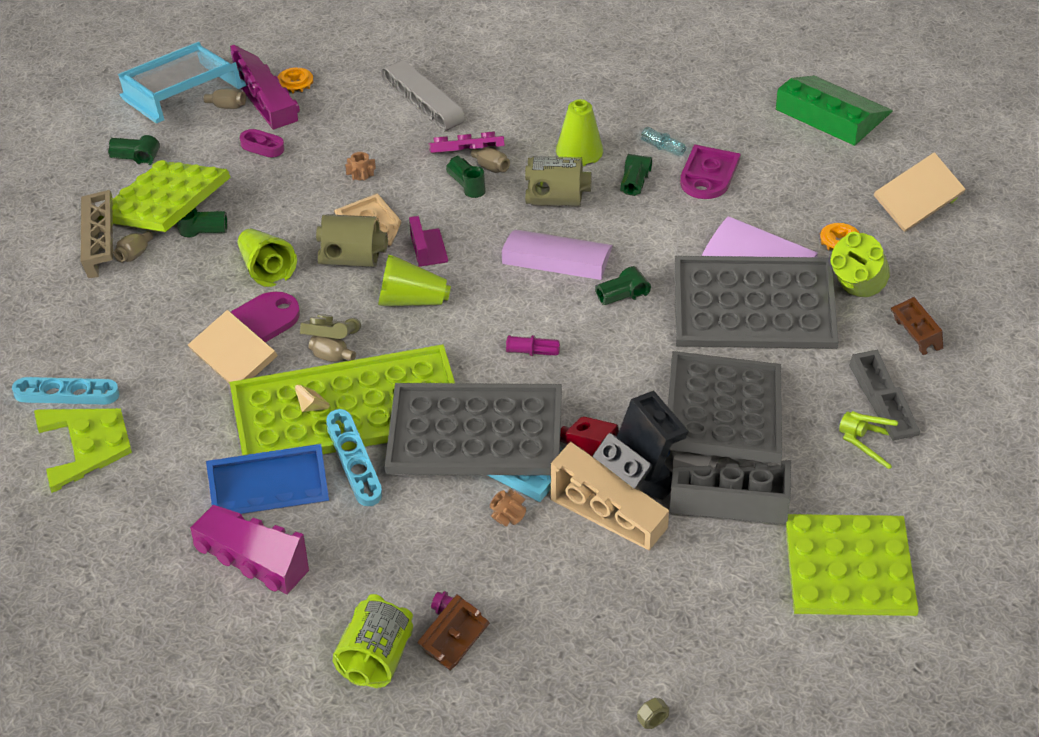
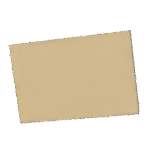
M934 152L875 191L874 196L899 227L906 232L963 194L966 189Z
M228 310L188 344L189 348L228 383L254 378L278 356L269 345Z

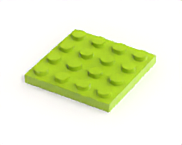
M165 160L157 161L150 170L139 175L135 182L121 189L120 194L112 199L113 224L166 232L231 178L228 169L199 166L198 164H183L181 162H167ZM101 215L98 217L100 221L104 218Z
M788 514L786 536L794 614L918 615L919 609L904 516Z

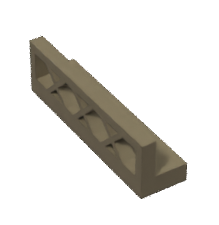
M110 190L81 197V264L87 277L95 278L99 277V263L113 260V203ZM104 201L99 207H96L95 202ZM100 215L104 216V218L99 222L98 217ZM99 232H104L105 234L99 238ZM99 249H105V253L99 254Z

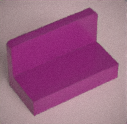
M419 216L409 217L410 236L418 266L447 263L448 257L440 229L422 230Z

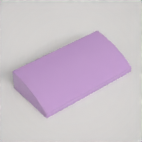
M727 216L710 239L702 256L817 257L818 253Z
M515 229L510 233L503 246L502 264L602 280L613 245Z

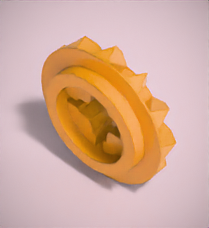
M289 68L277 76L283 88L286 87L288 91L291 90L293 94L296 90L303 92V89H310V85L313 84V74L304 68Z
M829 224L820 233L821 245H826L829 251L840 241L836 240V238L845 237L850 232H860L849 224Z

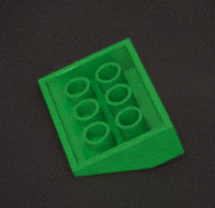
M815 75L790 78L777 91V111L854 146L893 112L892 109Z

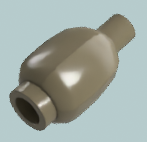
M221 88L214 91L213 94H205L204 102L213 103L218 108L237 109L241 105L246 104V94L237 88Z
M485 147L481 150L474 148L471 151V156L477 159L478 164L491 172H506L510 166V160L499 150Z
M146 231L143 234L133 233L123 237L117 242L116 249L113 251L115 259L123 263L124 261L131 262L138 258L147 249L148 242L153 239L152 233Z
M313 335L309 341V349L313 351L314 356L330 362H341L343 359L351 361L356 358V352L347 349L346 343L341 339Z

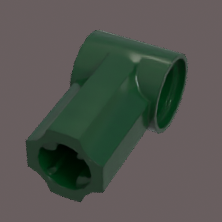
M144 135L139 140L111 137L108 153L110 158L133 159L137 164L147 163L151 165L160 148V143L151 135Z
M627 154L620 191L632 196L641 194L645 179H649L648 172H651L652 157Z
M459 156L451 158L450 162L446 165V171L464 188L465 195L471 198L483 196L486 192L483 168L472 166Z
M194 208L177 222L179 234L190 238L197 236L199 233H227V212H198Z
M635 266L624 269L618 278L595 285V292L602 305H608L628 297L636 300V297L647 296L651 291V284Z

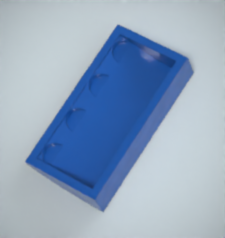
M321 444L206 461L212 505L245 514L329 501Z

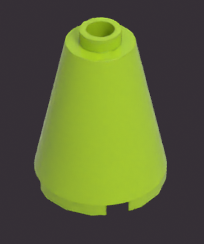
M577 99L568 105L556 146V154L559 157H582L583 166H586L588 163L598 162L603 155V145L592 105L584 99Z
M252 228L244 230L239 235L238 247L248 272L256 283L264 287H273L277 285L274 283L275 281L283 278L286 281L291 277L296 269L297 255L293 246L288 241Z
M388 255L378 305H442L443 300L448 301L451 286L446 285L447 279L394 255Z

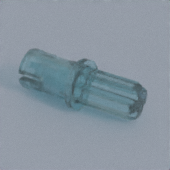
M646 127L641 134L642 141L656 146L658 150L664 149L679 157L683 156L687 147L685 144L671 138L668 133L663 134L650 127Z

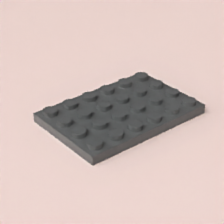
M675 256L676 346L837 349L839 341L833 269L830 263L831 257Z
M673 351L668 407L689 432L686 439L672 444L670 450L678 453L691 452L704 456L715 455L730 457L735 460L747 459L762 463L781 464V364Z
M395 383L385 460L386 474L551 475V463L560 454L562 384Z

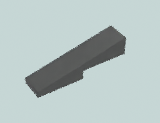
M878 349L852 354L849 366L877 416L898 421L897 426L883 424L892 441L919 436V427L900 387L894 386Z

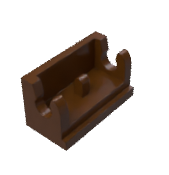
M915 297L891 307L894 320L897 324H902L917 342L922 355L928 353L927 348L932 344L936 351L944 349L942 329Z
M456 594L417 643L425 653L451 671L488 627L490 622L481 615L482 613L477 608Z

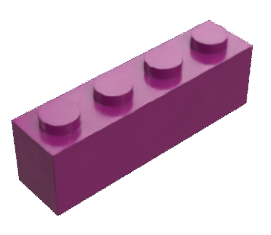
M236 45L230 46L232 62H236L239 77L246 83V86L242 87L241 90L245 92L248 99L270 127L274 130L297 122L298 113L300 112L298 102L290 97L286 87L283 88L278 77L272 75L268 65L264 64L258 56Z
M212 505L190 527L193 545L199 552L203 554L208 552L216 556L219 562L225 566L233 565L240 569L242 574L249 579L255 577L261 580L271 591L276 592L279 590L288 594L309 571L305 539L302 533L295 531L293 535L285 533L286 531L283 527L274 525L271 529L265 527L262 520L256 518L246 521L242 514L216 505Z

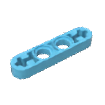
M24 377L16 380L12 385L15 399L26 403L105 405L111 404L119 398L118 385L110 379ZM50 389H59V391L54 394H46V392ZM78 389L86 390V392L80 395L73 394Z
M337 409L330 412L326 419L328 433L354 495L361 505L374 506L382 498V488L354 421L346 410ZM337 420L344 423L345 432L342 434L338 424H335ZM347 441L357 444L356 449L353 451H345L341 446ZM356 464H363L367 470L365 473L358 475L354 474L351 468ZM367 482L369 490L373 492V496L369 497L367 493H364L363 483Z

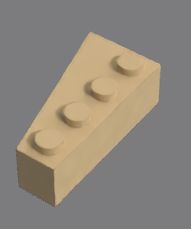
M572 442L551 463V500L649 551L667 530L669 520L668 509L645 493L631 487Z

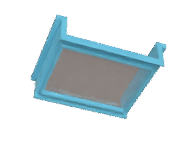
M199 41L118 74L123 93L119 94L120 97L156 124L165 120L159 102L217 77H220L237 89L246 86L245 81L239 77L236 62L230 64L201 46Z

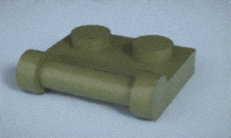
M318 314L317 317H310V320L301 323L300 334L342 339L347 337L348 334L357 333L361 329V322L357 318H350L345 322L333 320L332 315Z

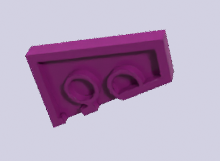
M495 131L482 132L479 138H472L471 134L457 135L458 140L449 141L448 136L434 137V142L429 143V151L433 153L463 150L466 148H484L495 145L496 147L505 146L504 136H495Z

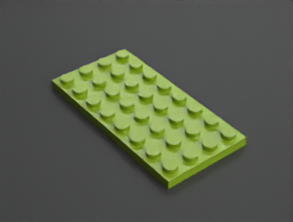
M444 344L237 380L229 383L242 455L316 444H321L322 454L336 452L328 433L326 419L330 412L337 409L349 412L364 447L388 443L395 383H455ZM296 385H303L315 390L329 403L330 407L324 410L302 412L295 390ZM340 420L335 421V424H338L341 430V434L344 433V423H341ZM347 441L342 444L341 448L343 450L356 449L357 444Z

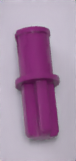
M508 335L506 352L528 353L530 356L534 354L557 356L560 352V341L536 338L535 335H532L531 338Z

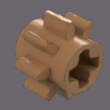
M365 152L352 154L351 158H347V164L345 165L346 175L352 174V180H366L370 176H374V170L376 169L375 159H369V154Z
M509 489L508 492L504 490L498 492L490 503V508L494 510L491 517L504 526H508L509 522L512 525L519 523L526 513V507L522 505L526 499L512 489Z

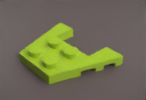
M121 408L34 410L39 433L63 427L69 428L75 455V462L46 469L51 493L62 489V486L71 481L76 482L84 478L85 474L97 468L101 469L132 453Z

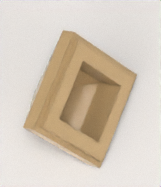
M296 385L295 390L302 412L324 410L330 407L329 403L315 390L303 385Z

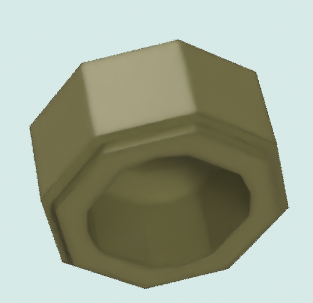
M652 698L644 702L639 708L637 720L645 729H653L668 718L669 707L663 699Z

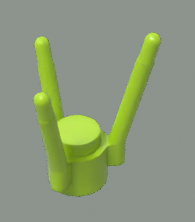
M847 411L839 426V431L845 434L843 440L854 444L878 463L890 469L892 467L891 464L856 438L858 436L863 437L867 430L889 435L885 428L869 424L868 422L897 426L898 421Z

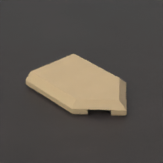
M378 193L334 210L336 215L378 217L380 230L388 234V246L392 245L401 225L399 217Z

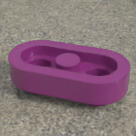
M248 129L240 134L241 147L246 151L266 157H277L283 154L285 150L284 141L280 136L257 129Z

